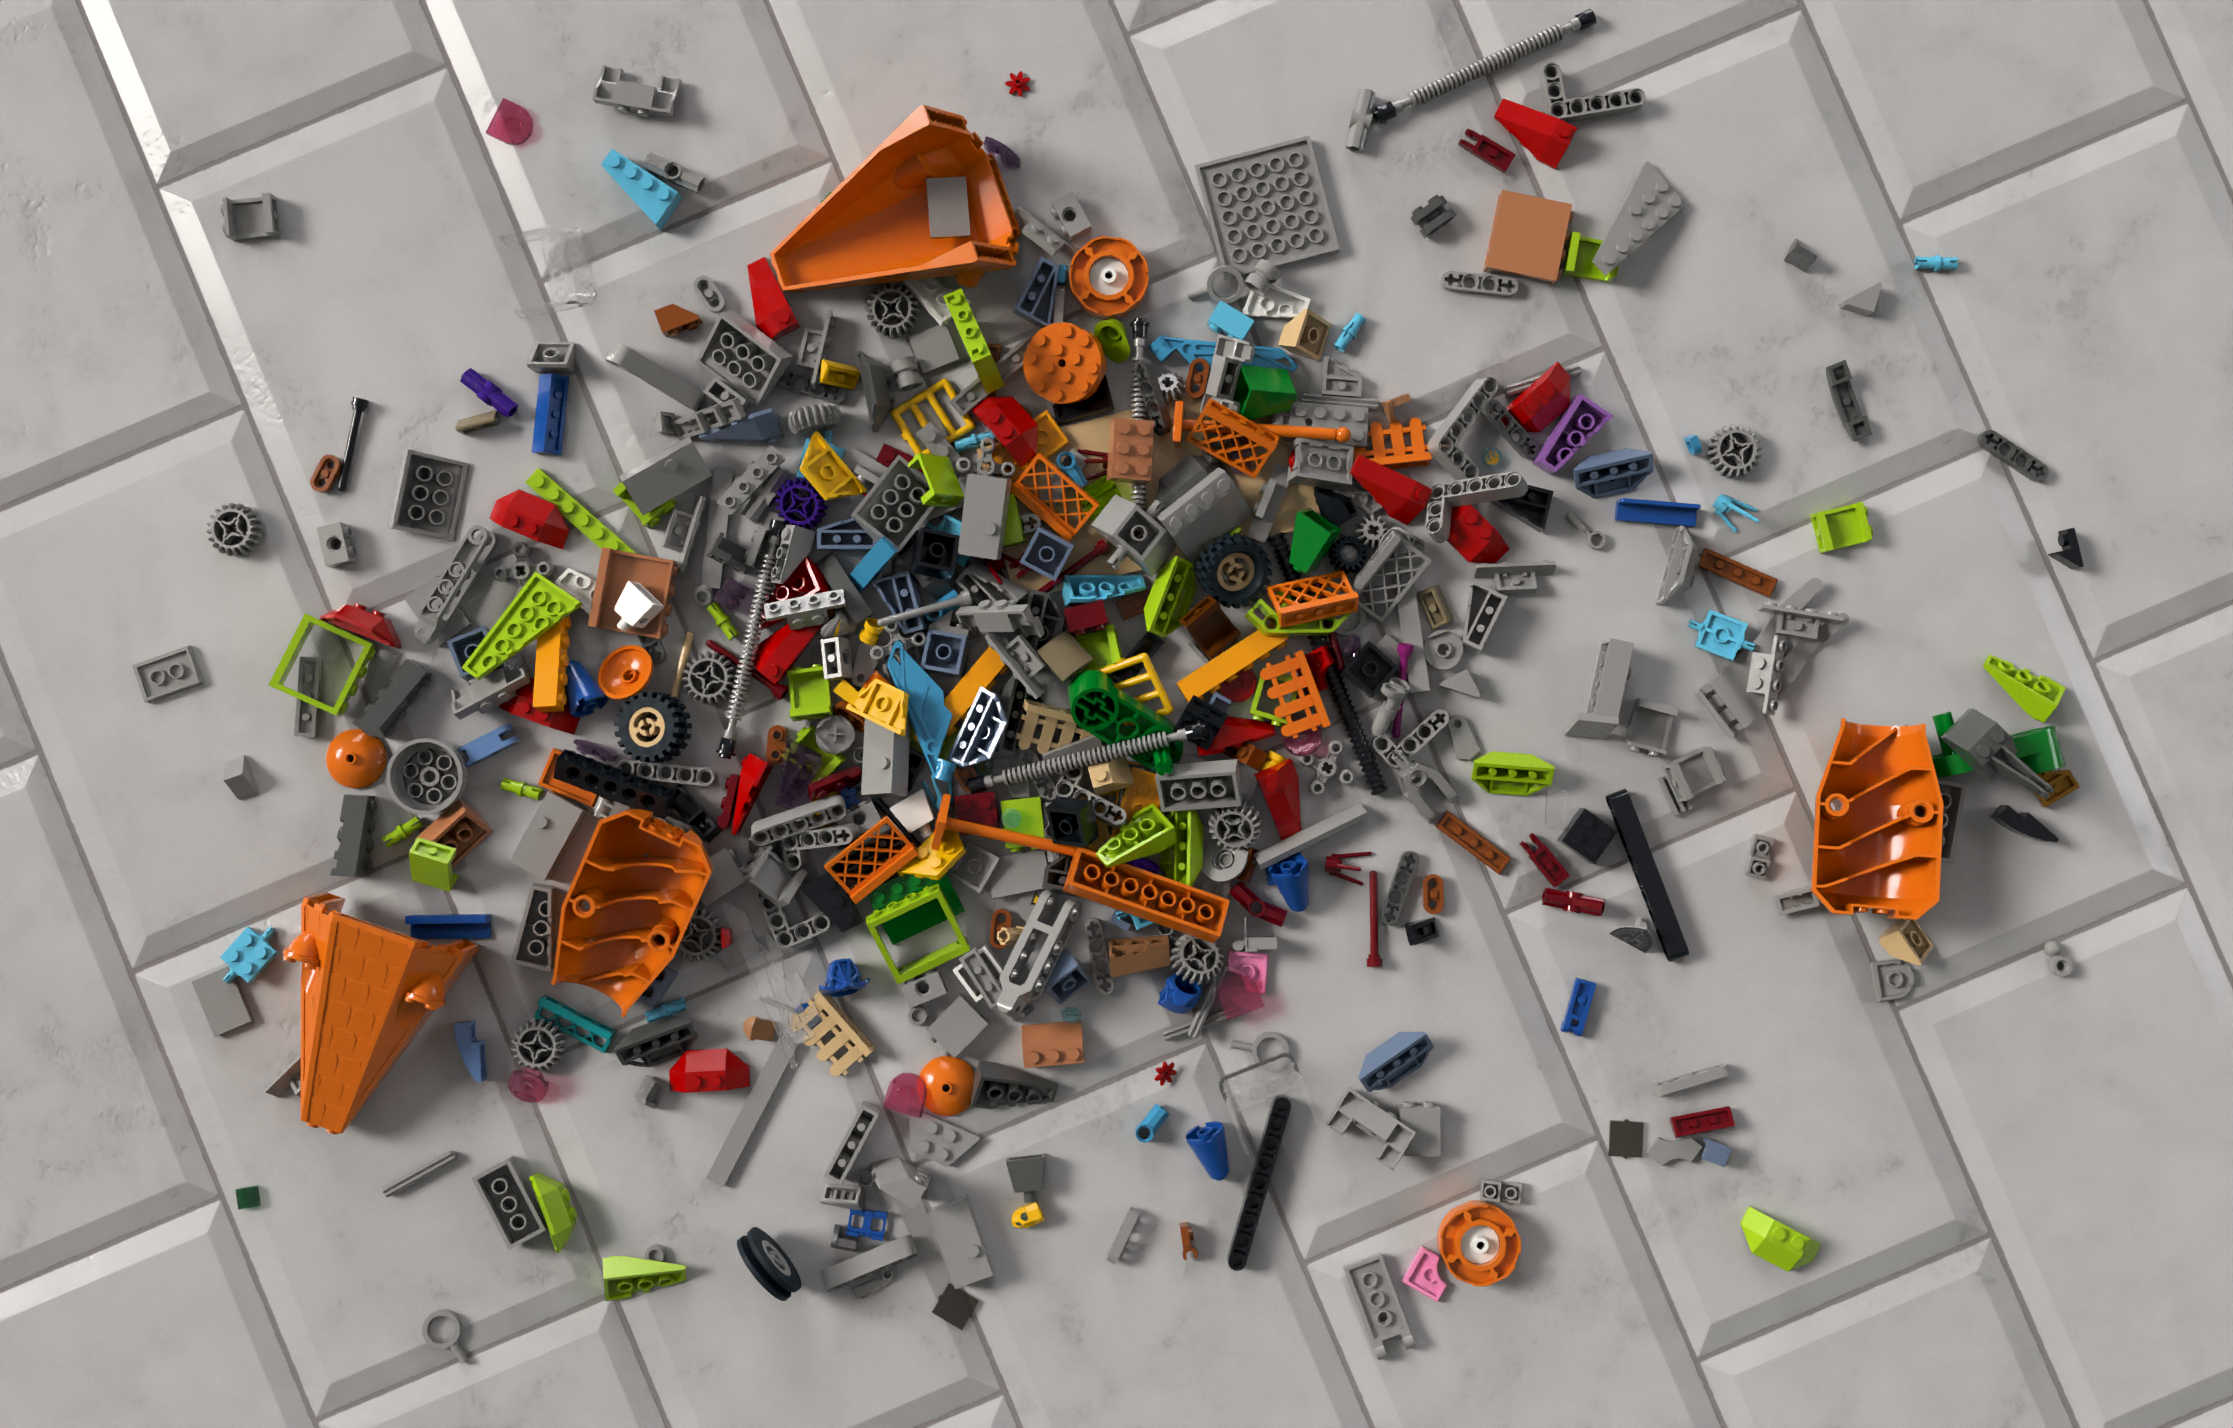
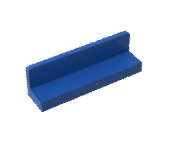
M555 373L540 374L532 453H547L557 456L562 453L569 386L568 376Z
M1621 498L1616 501L1615 521L1695 527L1697 510L1701 509V505Z
M491 914L405 916V924H411V937L416 939L491 937Z

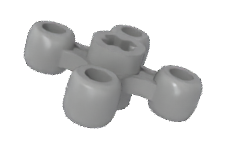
M989 437L984 438L980 443L982 457L979 460L971 461L966 457H961L956 462L957 470L963 474L973 471L982 475L992 476L1000 474L1005 478H1010L1015 474L1016 468L1009 461L1002 464L993 461L992 453L996 448V443ZM990 443L992 447L987 449L984 447V444ZM965 462L968 466L967 468H961L960 464ZM983 463H984L985 465H988V464L991 465V466L989 467V469H990L989 472H988L987 470H984V471L981 470ZM1010 467L1012 471L1006 473L1004 468Z
M517 542L513 546L512 551L517 559L513 567L497 566L493 570V577L499 582H505L510 578H515L518 581L517 595L535 571L543 577H550L554 572L552 564L546 561L540 562L538 565H531L528 562L530 548L524 542ZM523 547V551L520 553L519 549ZM546 566L547 571L543 572V568ZM522 568H524V571L526 572L525 575H522Z
M895 623L893 629H889V625H886L884 629L890 635V642L886 646L872 647L870 656L877 662L884 660L885 657L891 654L894 642L898 640L903 643V649L908 653L912 647H924L927 636L919 631L915 632L910 638H904L900 635L898 623ZM919 636L923 637V641L920 643L916 641ZM898 649V651H895L894 656L897 657L898 663L901 665L900 649ZM880 650L881 655L876 657L875 652Z
M1333 740L1328 744V753L1323 759H1317L1309 751H1303L1299 755L1298 760L1302 766H1310L1317 771V778L1309 787L1310 792L1315 796H1320L1325 792V783L1330 777L1337 778L1344 785H1350L1354 781L1355 776L1351 770H1343L1336 765V758L1344 749L1343 744L1338 740ZM1334 744L1339 747L1337 752L1332 750ZM1305 755H1308L1310 758L1308 763L1303 761ZM1323 763L1331 765L1328 774L1326 771H1322ZM1345 773L1350 776L1348 781L1343 779ZM1316 784H1319L1321 787L1318 792L1314 790Z

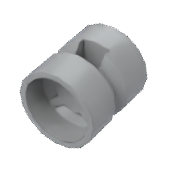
M1260 259L1254 267L1255 273L1251 272L1244 283L1251 291L1265 297L1271 289L1270 284L1277 281L1281 272L1272 263L1265 259Z
M914 356L903 357L891 362L893 375L897 376L895 381L898 391H908L923 384L920 373L916 372L918 366Z

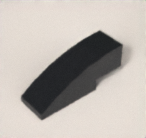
M1148 631L1124 659L1142 653H1147L1151 659L1164 644V641L1156 634ZM1141 662L1115 671L1110 675V678L1114 683H1118L1135 677L1144 668V664Z
M679 783L673 788L676 790L673 808L703 841L710 843L723 829L716 825V820Z
M2000 805L1990 816L2001 826L2023 837L2046 842H2057L2059 840L2030 813L2020 812L2018 814L2009 805Z

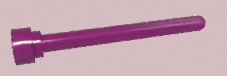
M1398 643L1397 652L1401 656L1398 678L1406 681L1408 658L1413 653L1414 645ZM1404 700L1400 704L1401 708L1394 718L1392 732L1394 738L1400 737Z

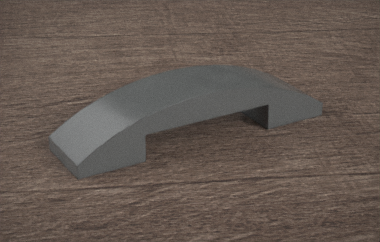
M1846 360L1826 367L1828 385L1834 405L1851 440L1855 442L1872 435L1867 417L1862 415L1850 382L1852 376Z
M830 552L816 562L833 590L843 589L846 603L844 607L857 625L874 614L833 552Z

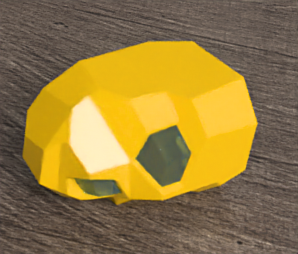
M1036 1200V1202L1018 1207L1012 1215L1011 1222L1013 1227L1022 1229L1039 1224L1045 1218Z

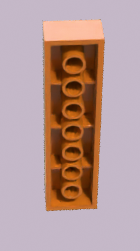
M1080 847L1073 855L1063 888L1065 892L1214 943L1221 936L1230 902L1226 898L1126 863L1107 868L1096 856L1095 852Z

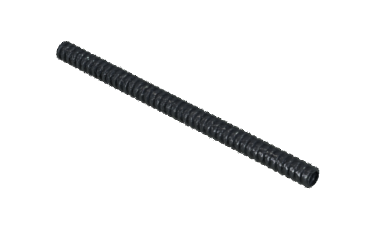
M1281 532L1269 537L1268 541L1272 543L1270 546L1274 548L1273 553H1276L1275 558L1279 560L1277 563L1281 565L1280 570L1284 572L1282 575L1286 577L1284 579L1285 582L1301 579L1300 576L1302 574L1297 572L1293 568L1294 565L1289 562L1291 550H1289L1290 545L1286 543L1288 541L1287 538H1284L1285 533ZM1296 587L1293 590L1302 592L1304 588ZM1302 599L1299 603H1305L1309 601ZM1308 636V639H1311L1310 645L1314 647L1312 650L1326 644L1327 647L1329 645V642H1326L1327 636ZM1334 663L1326 673L1328 681L1326 684L1330 686L1329 691H1332L1331 697H1334L1335 700L1333 702L1337 704L1335 707L1339 709L1338 714L1342 716L1340 719L1344 721L1342 724L1346 726L1345 731L1349 733L1347 736L1351 738L1350 743H1353L1352 749H1355L1354 754L1358 756L1356 759L1360 761L1359 766L1363 768L1361 771L1365 773L1363 776L1367 778L1366 783L1370 785L1368 788L1372 790L1371 795L1380 794L1387 791L1388 787L1384 785L1386 782L1382 780L1383 775L1379 773L1381 770L1377 768L1376 758L1372 756L1374 753L1370 751L1371 746H1368L1369 740H1366L1365 737L1367 735L1363 733L1365 730L1361 728L1362 723L1358 721L1360 718L1356 716L1355 706L1351 704L1353 701L1349 699L1350 694H1347L1348 688L1344 686L1346 683L1342 681L1344 678L1340 676L1341 671H1338L1337 665Z

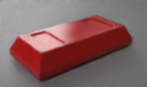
M728 926L720 929L723 949L733 943L732 928Z

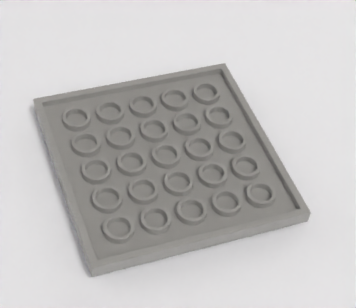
M1310 135L1195 165L1196 175L1221 266H1233L1241 272L1242 276H1246L1251 272L1255 273L1254 267L1260 259H1265L1275 267H1280L1340 250ZM1223 272L1225 281L1237 278L1230 272Z

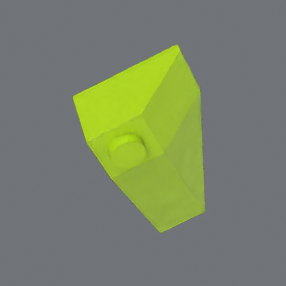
M1990 654L1982 665L2027 714L2043 723L2056 709L2066 689L2044 675L2040 677L2030 674V670L2026 668L2023 670L2016 669L2012 663Z
M1152 803L1136 812L1132 816V820L1127 825H1123L1120 828V832L1115 837L1110 838L1096 852V856L1109 868L1160 853L1177 843L1175 827Z
M628 1256L602 1258L605 1301L627 1299L632 1297V1293L643 1291V1293L650 1292V1288L658 1285L660 1287H667L686 1281L685 1265Z

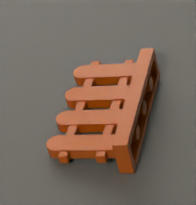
M1415 417L1410 420L1409 427L1402 428L1401 422L1395 420L1390 423L1389 429L1382 430V425L1379 422H1373L1370 425V431H1367V438L1371 437L1372 450L1365 451V448L1354 447L1353 464L1357 456L1361 455L1373 457L1369 459L1392 470L1429 466L1432 457L1430 452H1425L1428 451V444L1424 445L1423 438L1426 425H1422L1421 420ZM1410 433L1412 446L1405 447L1403 434ZM1390 435L1392 448L1385 449L1383 436Z
M1303 650L1293 653L1295 656L1293 658H1290V655L1285 656L1286 661L1271 666L1270 662L1266 663V668L1260 671L1261 679H1271L1273 687L1267 690V696L1270 699L1278 698L1280 706L1274 709V715L1278 718H1286L1287 724L1282 726L1281 733L1286 737L1292 735L1293 739L1298 737L1297 733L1311 728L1313 732L1317 730L1316 726L1321 725V728L1331 725ZM1298 668L1300 669L1302 675L1300 677H1297L1295 671ZM1288 672L1291 673L1292 680L1278 684L1277 676ZM1305 687L1307 688V691L1309 693V695L1306 696L1304 695V692L1302 690V688ZM1294 691L1298 692L1300 698L1285 703L1284 695ZM1311 706L1314 707L1315 712H1316V713L1313 714V715L1311 714V711H1310V708H1309V707H1311ZM1304 709L1307 717L1292 722L1290 714Z

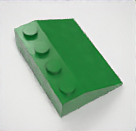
M948 872L940 880L915 878L914 875L905 874L879 885L867 895L874 911H880L891 902H899L911 893H918L923 891L926 886L930 887L939 883L955 916L965 912ZM935 898L882 923V926L894 945L948 919L938 899Z

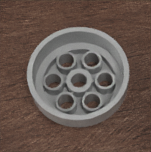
M430 738L415 739L402 745L391 757L386 772L387 787L394 801L403 809L421 815L437 814L454 806L462 797L467 784V768L461 754L449 743ZM427 752L431 755L429 762H426L424 759ZM445 758L450 760L448 768H445L443 765ZM412 766H415L416 768V774L414 776L410 774V768ZM432 771L436 776L433 782L429 779V774ZM450 777H453L455 781L453 787L448 785ZM417 785H419L421 788V792L418 796L414 792V789ZM435 791L440 793L438 801H435L433 798Z

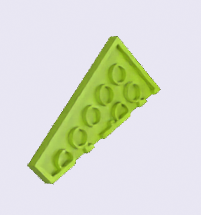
M535 571L462 666V669L480 681L583 604Z

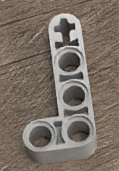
M1434 710L1398 744L1395 745L1390 738L1381 735L1372 740V749L1389 767L1399 768L1397 764L1391 763V755L1398 750H1402L1404 755L1410 759L1447 725L1449 715L1445 710ZM1435 715H1442V723L1437 722L1433 726L1429 724L1437 719ZM1423 726L1429 730V735L1426 738H1423L1419 733ZM1379 739H1383L1386 742L1384 750H1380L1377 747ZM1407 740H1411L1414 743L1412 751H1408L1405 748Z
M1079 766L1078 769L1074 767V770H1070V768L1069 771L1064 770L1056 785L1058 797L1079 799L1085 796L1088 800H1092L1097 820L1115 829H1120L1123 825H1127L1128 820L1124 809L1080 787L1085 778L1083 768ZM1074 770L1080 772V775L1076 778L1070 776V773ZM1065 787L1071 789L1067 795L1060 793ZM1099 805L1106 807L1102 813H1097L1095 809ZM1121 815L1122 820L1118 819L1115 821L1114 816L1119 817Z
M853 823L824 826L782 839L781 844L786 867L795 871L806 866L809 863L808 849L846 845L857 840L860 837V828ZM828 832L832 835V840L829 839ZM846 832L849 833V835L842 836V833ZM810 834L813 836L814 842L811 841ZM792 837L795 838L796 844L792 842ZM795 856L799 859V864L796 862Z

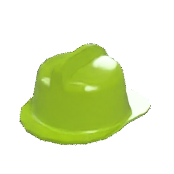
M1114 318L1098 322L1094 327V334L1101 342L1105 355L1111 361L1117 363L1126 361L1130 356L1131 349L1126 338L1127 330L1125 325Z

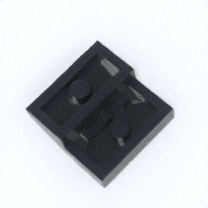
M1193 695L1175 725L1173 732L1176 733L1177 730L1183 729L1187 725L1196 724L1200 720L1202 724H1206L1208 735L1205 736L1203 741L1199 739L1190 742L1208 751L1228 714Z

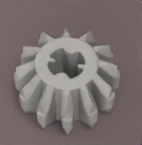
M1170 371L1165 375L1161 372L1160 377L1157 378L1166 404L1169 405L1170 402L1175 403L1177 399H1182L1183 393H1185L1182 377H1179L1177 372L1172 375Z
M1374 514L1370 515L1369 520L1364 516L1362 518L1364 523H1357V526L1361 529H1357L1355 533L1362 534L1358 541L1364 539V547L1370 542V547L1375 548V542L1379 545L1384 535L1383 533L1389 530L1388 528L1383 529L1388 523L1384 521L1381 524V516H1378L1376 520L1374 519ZM1368 527H1370L1371 529L1375 528L1377 530L1375 532L1376 536L1374 534L1368 533V531L1370 530Z

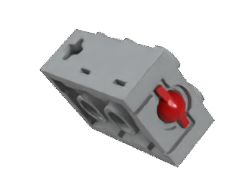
M1300 437L1296 438L1289 444L1287 482L1339 491L1345 490L1352 485L1350 471L1353 467L1354 446Z

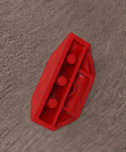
M1556 362L1505 409L1526 432L1540 433L1570 406V375L1559 362ZM1502 417L1501 421L1504 423L1505 426H1507V418Z
M1013 396L986 397L971 410L1021 468L1037 455L1038 424Z
M520 489L496 500L489 518L506 529L560 549L564 548L570 532L556 504Z
M1472 505L1452 508L1450 535L1446 541L1468 563H1496L1509 550L1500 533Z
M355 603L354 606L346 604L322 615L319 619L393 648L401 649L402 647L392 621L384 617L385 613L373 610V613L366 611L367 607L358 603Z
M529 677L530 683L515 690L517 696L499 706V708L516 716L573 735L581 718L570 714L567 701L564 705V711L539 712L533 708L534 678Z
M728 1048L687 1050L669 1070L670 1091L687 1093L725 1091L750 1087V1067Z

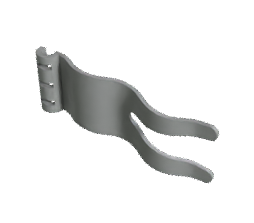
M1819 578L1811 579L1787 598L1779 607L1792 605L1798 607L1797 610H1801L1822 588V581ZM1846 613L1838 614V616L1844 617L1843 622L1839 624L1825 622L1819 626L1817 640L1802 638L1784 656V669L1780 677L1781 689L1778 695L1796 679L1815 650L1848 624L1849 616ZM1778 614L1771 616L1762 632L1752 642L1755 643L1753 651L1744 649L1714 680L1708 682L1695 692L1696 696L1729 739L1733 738L1738 731L1750 725L1763 711L1765 694L1746 692L1752 652L1771 654L1774 635H1779L1775 634ZM1714 690L1716 693L1707 699L1705 695ZM1726 705L1727 708L1718 714L1716 710ZM1736 719L1738 723L1729 728L1727 725Z

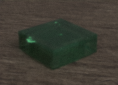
M258 1185L235 1190L238 1210L261 1205Z

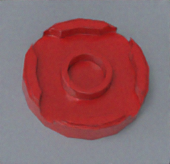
M1242 669L1236 673L1238 677L1227 683L1225 680L1219 684L1221 686L1218 689L1220 694L1232 702H1242L1250 698L1257 685V679L1252 669L1246 672Z

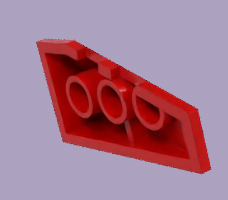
M1228 716L1208 751L1196 745L1198 756L1221 753L1225 751V747L1232 745L1237 748L1242 746L1241 743L1244 741L1256 742L1275 736L1274 726L1271 724L1272 722Z

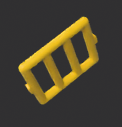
M946 378L938 381L890 412L902 432L900 435L905 442H908L915 455L919 453L933 454L928 448L924 451L921 450L900 414L911 409L923 428L928 422L917 404L926 398L949 433L945 437L949 444L976 427L971 416L967 413L962 417L966 425L955 430L934 396V393L942 388L945 389L951 400L957 396Z
M1142 653L1128 659L1123 657L1116 661V664L1097 669L1105 674H1110L1143 662L1147 673L1115 683L1114 686L1119 690H1123L1151 680L1156 690L1134 697V699L1144 703L1159 697L1164 708L1155 710V712L1162 716L1173 713L1174 708L1147 653ZM1123 722L1121 727L1133 725V722Z

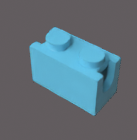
M1220 300L1207 325L1210 326V330L1217 334L1221 332L1225 336L1244 340L1252 328L1254 320Z

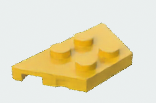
M816 431L811 437L799 468L801 473L825 501L865 493L867 489L821 434Z
M875 678L867 689L858 694V700L846 706V709L905 737L908 693Z
M944 829L940 848L937 851L931 848L933 832L917 848L918 855L897 871L898 875L911 874L915 878L940 880L966 853L958 833Z

